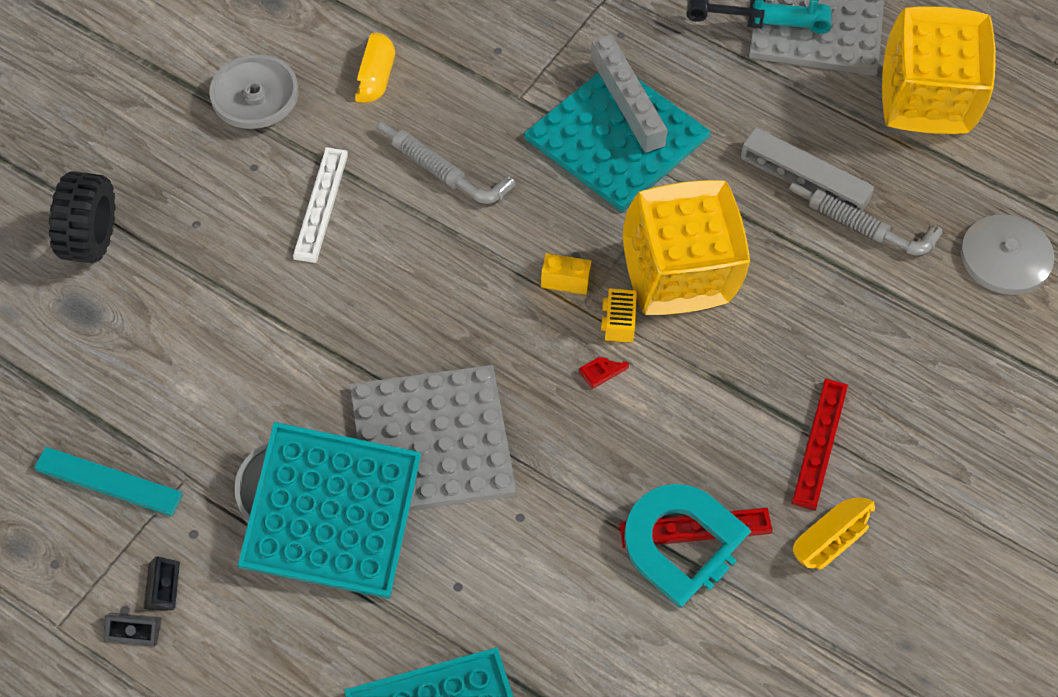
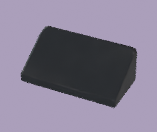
M156 556L149 562L144 609L175 610L179 561Z
M111 612L106 615L104 641L156 646L162 618Z

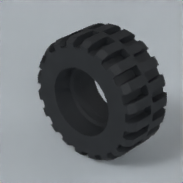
M70 171L62 176L60 182L57 183L56 191L52 197L53 202L50 206L49 237L51 239L50 245L53 248L52 251L58 258L92 264L101 260L103 255L106 254L113 233L114 212L116 210L114 187L106 176Z

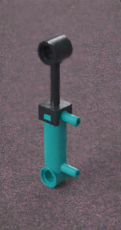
M709 0L687 1L686 15L689 20L694 22L704 21L708 16V12L747 16V27L762 28V24L808 28L816 34H825L831 30L832 24L831 7L826 4H818L819 0H810L808 7L765 3V0H750L749 7L709 4Z

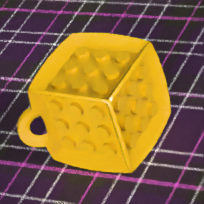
M935 6L905 7L900 12L889 34L883 63L882 102L885 124L887 126L935 134L969 133L974 129L986 111L994 87L995 40L992 20L989 14L966 9Z
M698 180L672 183L639 191L632 200L626 213L622 237L629 277L633 290H637V301L642 313L645 315L686 313L729 303L735 297L746 278L750 257L742 218L728 182L725 180Z

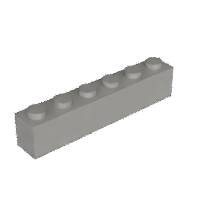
M612 34L592 40L590 58L644 152L665 147L667 128Z
M755 128L743 144L740 159L790 184L794 182L813 193L820 189L826 192L827 195L830 194L831 197L838 198V201L841 200L842 203L845 202L846 205L849 204L850 207L857 208V211L861 210V213L871 200L875 186L766 131Z

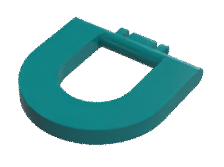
M669 484L647 492L635 503L626 522L624 540L628 557L636 570L677 607L682 608L702 585L709 591L714 587V584L709 579L717 584L730 570V567L724 562L726 561L731 566L737 562L731 554L751 531L730 511L703 490L684 484ZM672 513L685 514L693 518L722 543V546L691 579L660 553L653 542V526L665 515Z

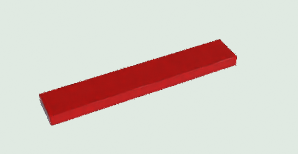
M826 378L824 380L791 503L793 505L816 511L848 384Z
M768 508L730 511L750 529L751 533L748 536L772 533L773 529ZM687 515L660 518L652 529V539L655 545L716 539L698 522ZM627 521L619 522L623 548H626L624 533Z

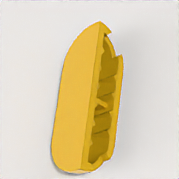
M374 32L369 36L357 78L360 81V85L355 94V102L368 103L375 101L386 90L395 58V47L392 41L382 33Z
M851 498L837 504L795 541L793 553L796 559L807 568L822 569L867 531L870 513L875 511L874 501L867 498Z

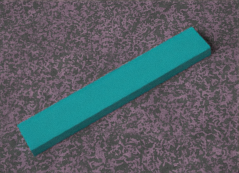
M45 447L34 467L37 472L171 517L183 496L181 491L49 447Z

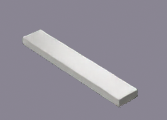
M325 148L293 254L294 260L317 263L348 157L346 150Z

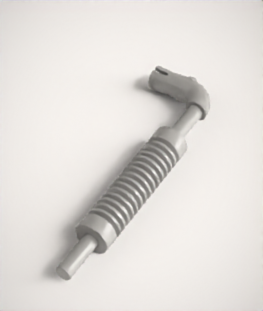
M383 121L377 126L380 131L393 139V147L414 160V162L452 189L462 188L479 203L490 204L501 201L516 186L515 181L506 176L493 188L478 190L464 180L465 173L405 130L397 132Z
M794 182L789 188V191L809 200L810 208L816 211L819 210L820 213L823 212L824 215L827 214L832 219L835 218V221L838 220L839 223L842 222L843 225L846 224L851 229L854 227L855 231L857 230L861 234H865V236L869 235L870 239L873 237V240L880 244L887 240L906 250V253L920 256L933 251L935 243L943 234L940 227H938L936 232H933L937 225H931L922 239H919L918 242H909L889 232L891 226L885 222L880 223V220L873 219V216L869 217V214L865 215V212L857 211V208L854 209L853 206L850 207L849 204L846 205L845 202L838 201V198L835 199L834 196L831 197L830 194L827 195L826 192L820 189L813 193Z

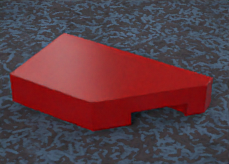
M597 357L580 367L579 373L589 386L594 389L629 369V364L626 361L621 363L609 361L608 358Z

